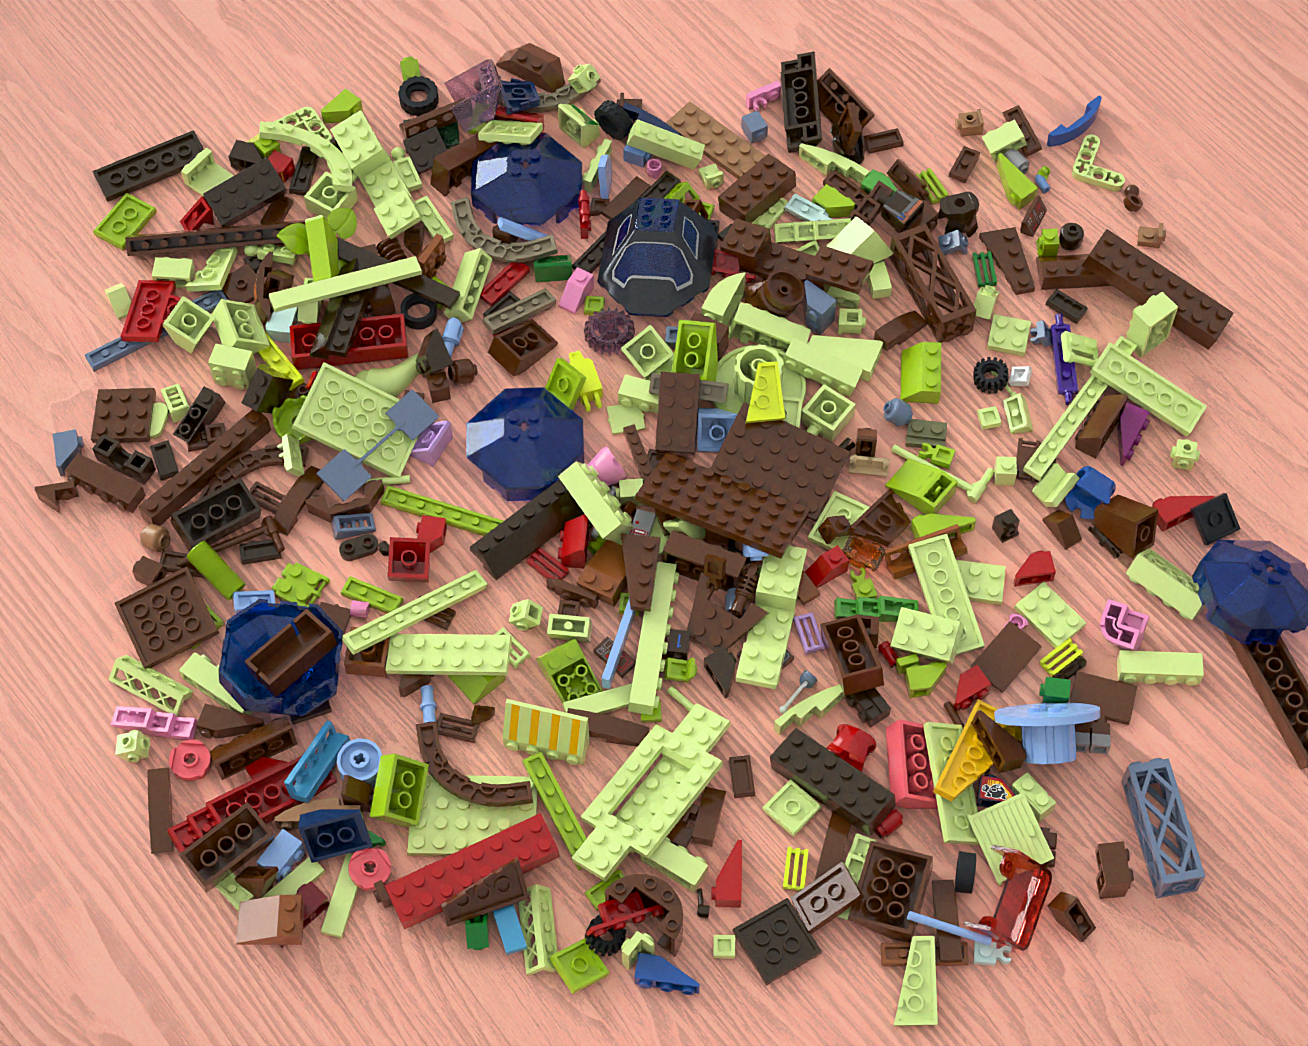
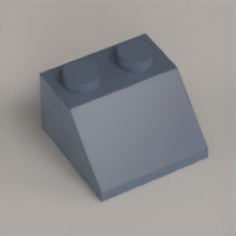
M806 280L804 282L805 296L803 299L805 325L812 332L821 335L835 320L837 300Z

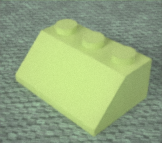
M220 300L212 315L215 316L214 323L222 345L249 350L253 354L270 346L254 304Z

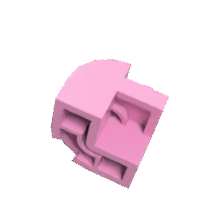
M1108 599L1100 622L1102 634L1109 643L1117 647L1138 651L1143 642V635L1150 617L1130 610L1128 605Z

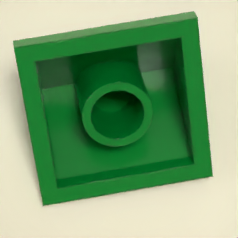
M571 255L547 256L534 260L535 282L568 280L572 275Z

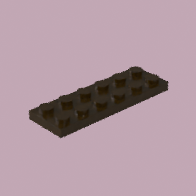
M193 130L92 172L108 202L181 172L184 166L195 159L197 154L202 152L204 148Z

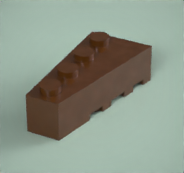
M477 133L442 154H438L433 159L430 185L444 197L450 193L449 189L453 186L456 188L462 184L461 180L467 175L469 177L473 176L480 165L484 167L500 155L502 142L487 143L484 140H479Z

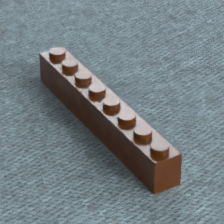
M252 409L139 505L138 508L142 518L148 524L161 526L171 517V514L182 508L205 485H208L214 477V473L223 464L235 456L248 451L271 431L268 418L261 412Z

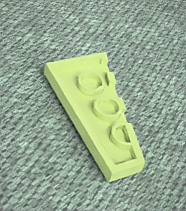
M934 936L912 937L894 1026L938 1025Z

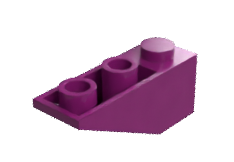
M1127 403L1117 426L1120 465L1122 466L1126 459L1130 461L1135 451L1132 449L1133 446H1138L1142 438L1141 431H1146L1150 420L1147 419L1149 411L1131 403Z

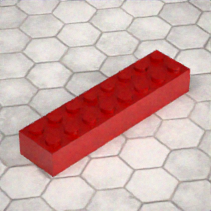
M539 813L384 886L405 930L441 913L442 908L440 904L516 857L519 860L522 874L559 858L560 855L542 814Z

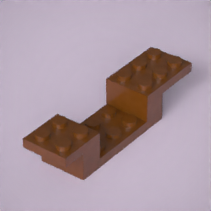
M737 218L720 245L722 252L738 256L739 268L742 271L767 278L773 271L779 269L788 270L795 273L803 284L808 280L826 293L833 286L859 295L874 266L872 260L823 245L820 246L814 256L772 243L769 228Z

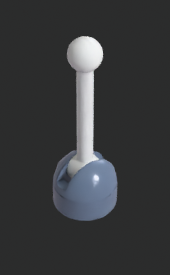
M806 670L802 673L799 679L800 687L786 704L779 708L781 713L784 714L787 711L788 706L803 688H811L815 685L817 678L812 673Z

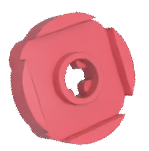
M194 739L181 742V745L177 746V748L174 747L169 755V765L174 775L185 781L203 779L212 763L208 748L201 741ZM190 756H193L195 760L192 764L185 762Z
M378 848L356 851L349 862V877L362 890L376 889L374 883L382 880L383 884H385L390 877V859L383 850ZM366 864H368L369 866L374 865V866H375V868L373 869L374 872H372V873L366 872V871H365V869H366V866H365V865H366Z

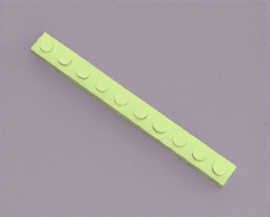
M1120 336L1114 344L1130 356L1137 347L1136 344L1123 336ZM1094 375L1089 378L1023 469L1024 472L1038 481L1041 480L1108 388V384Z

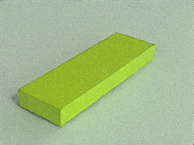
M349 576L341 590L342 596L354 601L369 602V607L386 614L401 607L404 601L401 596Z

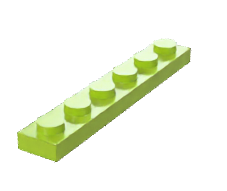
M538 752L523 759L522 763L572 858L587 838L542 752ZM575 864L578 870L583 869L579 865Z

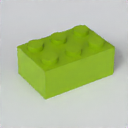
M398 754L381 756L370 818L400 827L418 826L429 764Z

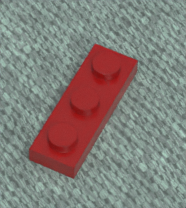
M511 262L482 289L480 299L492 307L530 272V267L523 262Z

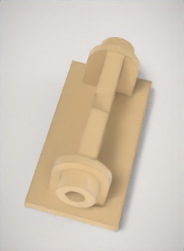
M857 454L850 455L849 473L888 477L890 459H886V457L856 456Z

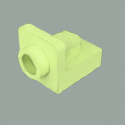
M716 164L698 169V174L706 190L717 188L724 184V174L722 171L719 172Z

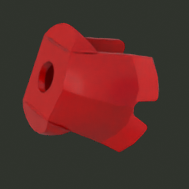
M841 724L836 729L835 739L827 746V749L862 772L866 757L876 749L877 744L875 739L863 730L848 724Z

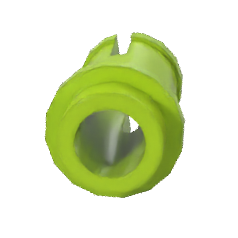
M599 534L593 541H589L588 550L595 555L606 539H603Z

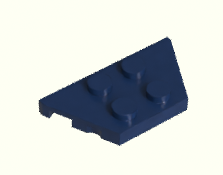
M495 75V84L506 114H513L540 106V98L533 82L511 78V82L501 80V76Z

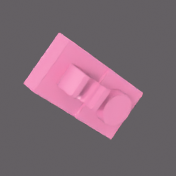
M779 81L747 93L746 106L748 109L753 108L755 111H759L758 105L761 104L764 108H767V102L781 97V84Z

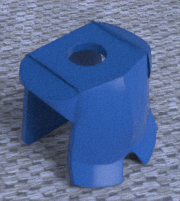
M1086 466L1077 472L1076 475L1080 479L1065 497V501L1071 512L1078 508L1081 510V518L1094 519L1096 506L1100 505L1101 502L1105 504L1110 503V498L1115 492L1116 485L1113 480L1093 467Z

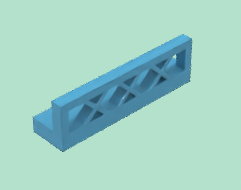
M331 721L325 722L284 781L292 799L309 803L337 762L338 753L342 746L351 741L348 735L337 733Z

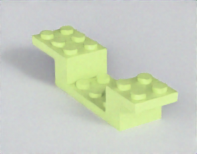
M360 110L330 129L351 169L360 178L376 207L374 211L388 237L392 239L422 220L421 217H423L387 150L376 137L364 113Z
M789 546L782 559L770 554L769 556H764L756 589L755 605L770 614L748 632L739 661L736 682L771 689L777 688L797 605L799 585L807 549Z

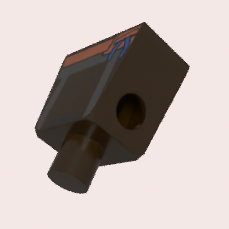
M897 190L891 197L881 193L877 199V202L883 205L882 218L899 233L907 231L924 210L925 201L901 190Z

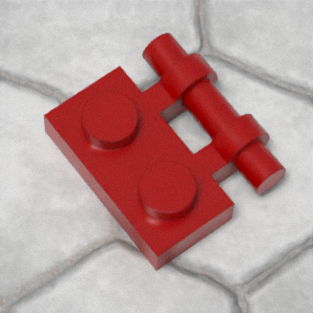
M581 190L578 198L581 239H588V231H592L591 220H589L591 217L590 200L586 190Z

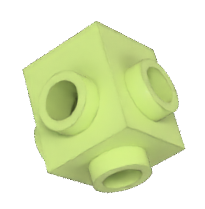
M590 63L580 64L574 68V73L570 76L568 82L579 94L592 90L597 85L596 82L600 76Z
M1188 439L1177 440L1176 446H1172L1170 457L1173 458L1172 468L1192 470L1194 462H1198L1200 451L1197 450V442H1192Z
M529 599L512 604L509 623L523 631L539 626L543 607Z
M138 730L117 735L115 755L128 762H137L139 759L148 758L150 738Z

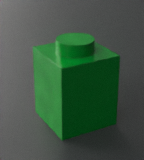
M1046 677L1044 684H1040L1039 696H1042V703H1068L1071 680Z

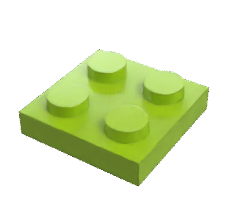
M557 358L544 392L565 410L573 411L586 377L563 358Z
M587 938L551 955L549 959L572 994L607 977L610 973L598 954L594 953V948L590 950V944L586 945L585 941Z

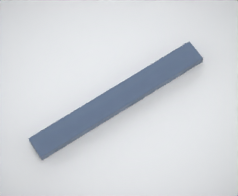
M212 290L192 302L207 312L212 313L221 299H228L222 290ZM163 328L160 338L168 335L165 328ZM121 337L84 356L95 372L152 342L122 341Z

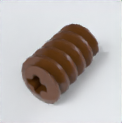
M396 237L383 240L376 246L378 254L392 262L407 259Z

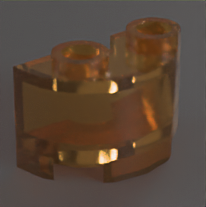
M851 533L842 551L849 559V564L857 569L861 567L864 569L870 568L872 571H876L885 555L884 550L886 549L878 543L869 544L865 541V538Z

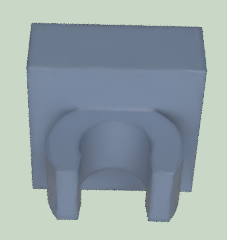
M1044 320L1036 322L1037 328H1032L1030 333L1032 336H1037L1031 338V342L1033 344L1041 342L1044 347L1052 345L1050 328Z
M666 326L665 343L671 346V349H675L678 327Z

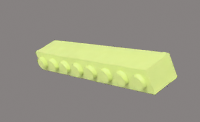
M658 562L651 612L644 611L628 712L652 715L653 708H658L659 696L655 695L656 690H661L662 678L658 677L659 672L664 671L665 660H661L662 654L667 652L668 642H664L665 636L669 637L671 625L667 624V621L672 619L674 607H670V602H675L676 590L673 589V584L678 583L679 573L675 572L677 564Z

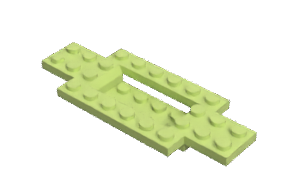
M696 703L673 733L656 724L582 814V821L595 829L572 856V861L606 882L629 852L632 854L636 852L649 859L723 766L722 760L709 754V752L731 726L730 721ZM662 753L663 758L658 762V764L654 767V769L650 772V774L646 777L642 784L637 788V790L633 793V795L629 798V800L625 803L621 810L616 814V816L611 815L615 811V809L620 805V803L624 800V798L628 795V793L632 790V788L641 779V777L645 774V772L649 769V767L658 758V756Z

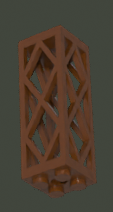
M923 224L893 235L890 246L893 254L889 258L922 316L928 322V326L937 342H949L955 337L968 335L973 331L977 310L927 225ZM922 252L926 261L915 256V254ZM916 268L930 275L929 288L926 287ZM935 279L939 281L949 299L934 291ZM938 306L950 313L943 316Z

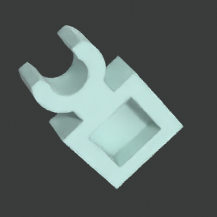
M975 941L973 964L995 966L996 960L1003 964H1010L1011 958L1004 957L1003 953H1010L1012 947L1003 946L998 949L996 948V942L986 945Z

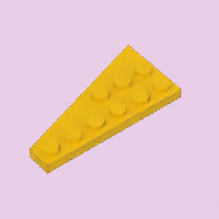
M979 699L933 790V793L951 802L994 765L971 722L976 712L980 710L995 721L994 712L998 709ZM997 723L1015 737L1018 742L1022 740L1021 726Z

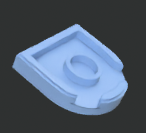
M602 155L598 165L600 195L602 199H608L612 183V164L610 155Z

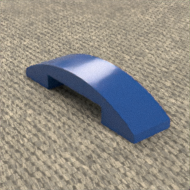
M1098 95L1086 106L1085 114L1068 128L1061 124L1050 132L1047 146L1062 145L1083 134L1096 119L1102 96Z

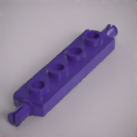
M1056 314V324L1051 325L1050 333L1058 394L1065 395V404L1069 405L1073 401L1072 395L1078 392L1075 362L1068 363L1063 359L1061 334L1065 331L1071 332L1070 325L1063 323V314Z

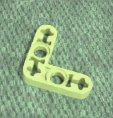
M311 107L301 108L273 122L287 124L290 121H295L294 127L305 128L307 131L323 136L327 140L332 138L328 129ZM313 126L321 127L318 131L311 130Z
M1087 135L1083 140L1074 163L1072 176L1076 180L1111 191L1122 190L1125 182L1122 174L1092 165L1099 149L1100 139L1096 135ZM1090 142H1093L1091 149H1089ZM1088 155L1091 157V159L1084 160L1081 156ZM1081 166H1084L1082 173H1079ZM1100 174L1103 178L1096 179L1093 175Z

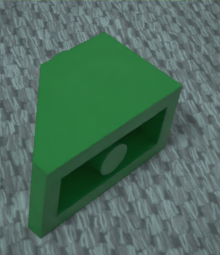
M488 913L465 920L467 949L482 950L489 947Z

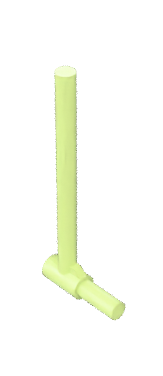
M894 445L891 449L893 453L907 460L911 459L942 470L897 445ZM988 468L981 480L971 485L944 471L958 481L957 486L967 491V498L973 503H977L985 491L987 483L995 473L992 468Z

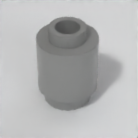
M1010 149L1004 154L1023 174L1029 170L1030 162L1018 150Z

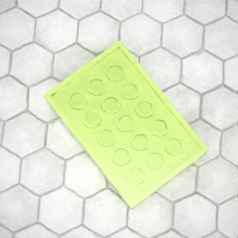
M323 362L292 429L339 452L345 449L353 458L360 459L395 428V423L385 413L400 399ZM396 431L364 459L362 463L391 477L399 478L418 437L412 441L403 431Z
M427 774L419 825L409 827L408 856L447 857L537 815L538 792L530 777L465 775L471 781L479 784L482 782L488 784H510L530 781L533 803L490 807L470 803L452 795L442 788L431 775Z

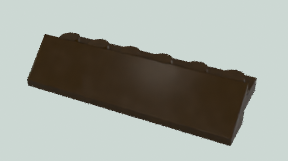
M815 51L797 54V59L781 62L782 72L780 73L784 127L789 153L799 151L800 144L816 147L822 141Z
M355 258L341 267L338 276L375 267L376 265L358 262V258ZM373 287L329 299L310 352V357L329 359L330 355L347 357L349 348L353 347Z
M559 479L471 545L470 551L483 563V568L495 580H498L563 530L565 522L582 516L584 512Z

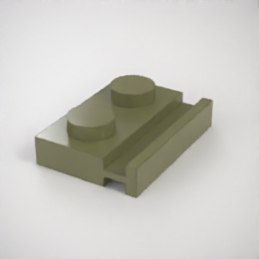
M911 419L907 427L906 446L922 448L923 443L930 444L932 448H936L937 444L945 446L947 423Z

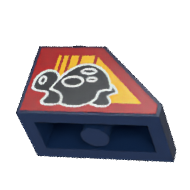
M987 774L980 777L976 804L978 807L989 808L1016 796L1002 778Z

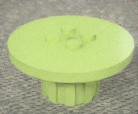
M760 344L740 347L726 354L718 362L716 382L728 383L729 390L727 391L726 403L713 401L712 403L715 408L738 414L743 402L750 404L758 363L778 361L782 396L803 398V402L806 393L805 377L784 366L783 358L785 352Z

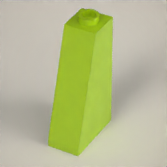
M323 215L305 219L313 282L338 276V238Z

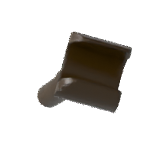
M382 541L378 545L380 547L378 550L383 556H388L389 544L387 541Z
M699 888L697 889V916L708 918L710 906L703 905V892Z

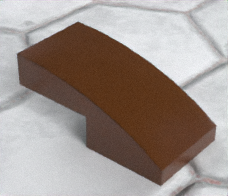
M224 423L205 425V429L192 442L187 443L188 452L208 448L226 432Z

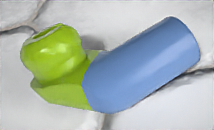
M1047 166L1039 169L1035 177V182L1043 193H1047L1051 189L1046 182L1051 173L1050 168Z

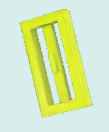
M1068 638L1041 659L1039 665L1052 677L1071 661L1074 662L1075 658L1082 656L1083 651L1079 650L1078 646L1073 644L1072 640ZM1069 647L1065 652H1063L1061 655H1059V656H1058L1056 659H1054L1051 663H1049L1048 665H1046V663L1049 662L1052 658H1054L1056 655H1058V654H1059L1061 651H1063L1065 648ZM1071 652L1075 653L1069 659L1063 662L1060 666H1058L1055 670H1051L1052 667H1054L1062 659L1068 656Z
M787 848L783 889L800 891L804 888L809 849ZM791 854H794L792 885H788ZM799 855H802L804 857L800 886H796Z

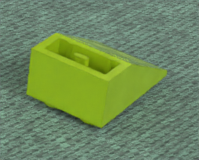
M908 459L885 484V487L891 488L896 495L926 515L929 513L937 514L956 493L958 481L940 469Z
M570 639L535 658L562 704L566 701L603 691L576 639Z

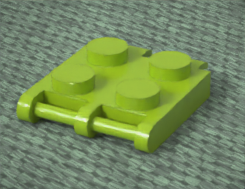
M297 562L294 565L288 563L281 573L285 579L278 577L271 589L275 592L276 598L303 611L305 609L311 611V606L321 596L320 592L331 580ZM322 582L321 585H320V587H319L318 590L316 591L315 589L317 588V586L319 585V583ZM313 596L308 605H306L310 597Z

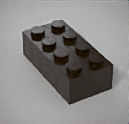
M266 157L203 193L221 226L229 227L286 195L288 192L270 160Z
M239 478L171 514V524L190 552L202 541H206L207 544L211 545L259 519L262 509L243 480Z

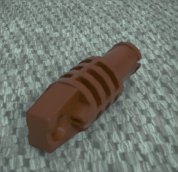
M751 562L748 571L743 570L734 592L736 597L730 609V612L736 616H742L746 602L751 600L760 577L756 575L759 564Z

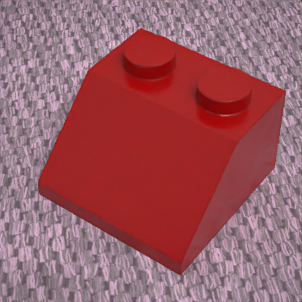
M586 515L565 522L564 530L560 531V542H563L562 548H558V559H561V564L565 567L584 569L586 566L589 542V519Z
M390 537L388 580L429 583L430 539Z

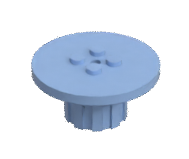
M1083 703L1024 704L1004 707L994 712L995 722L1021 726L1022 747L1027 756L1024 762L1030 764H1059L1074 761L1076 759L1075 724L1094 721L1101 717L1100 707Z

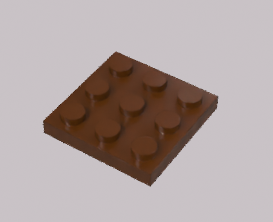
M155 388L98 389L91 434L92 442L97 443L103 434L119 442H149L153 407L156 398Z

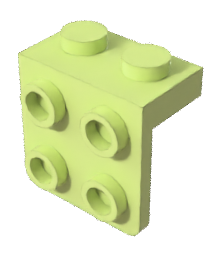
M208 148L198 153L196 158L181 170L184 183L203 197V193L234 176L215 163L212 151Z

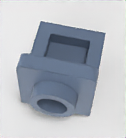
M959 230L938 237L939 247L944 255L961 250L963 254L968 253V239Z

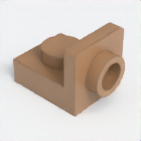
M1159 223L1158 228L1139 226L1137 246L1160 248L1161 241H1165L1166 230H1163L1164 223Z

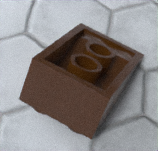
M531 319L494 336L488 353L514 377L528 370L556 347L558 342Z

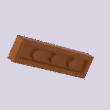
M911 942L881 943V966H906ZM935 942L936 966L968 965L967 942H961L962 961L940 962L939 944Z

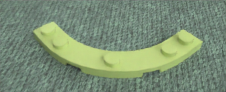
M260 121L259 138L280 140L299 146L307 145L310 147V151L317 154L320 158L327 160V165L332 174L333 190L351 192L352 173L350 165L342 152L330 143L329 140L310 131L294 127L291 124Z

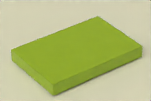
M126 193L94 229L93 233L95 236L124 251L126 249L125 237L128 235H138L156 214L157 210L155 207Z

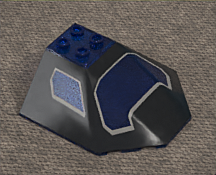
M639 198L608 221L597 282L609 292V295L618 304L620 303L629 315L668 317L673 314L675 309L685 306L694 300L697 294L700 292L704 293L709 289L718 227L678 199Z

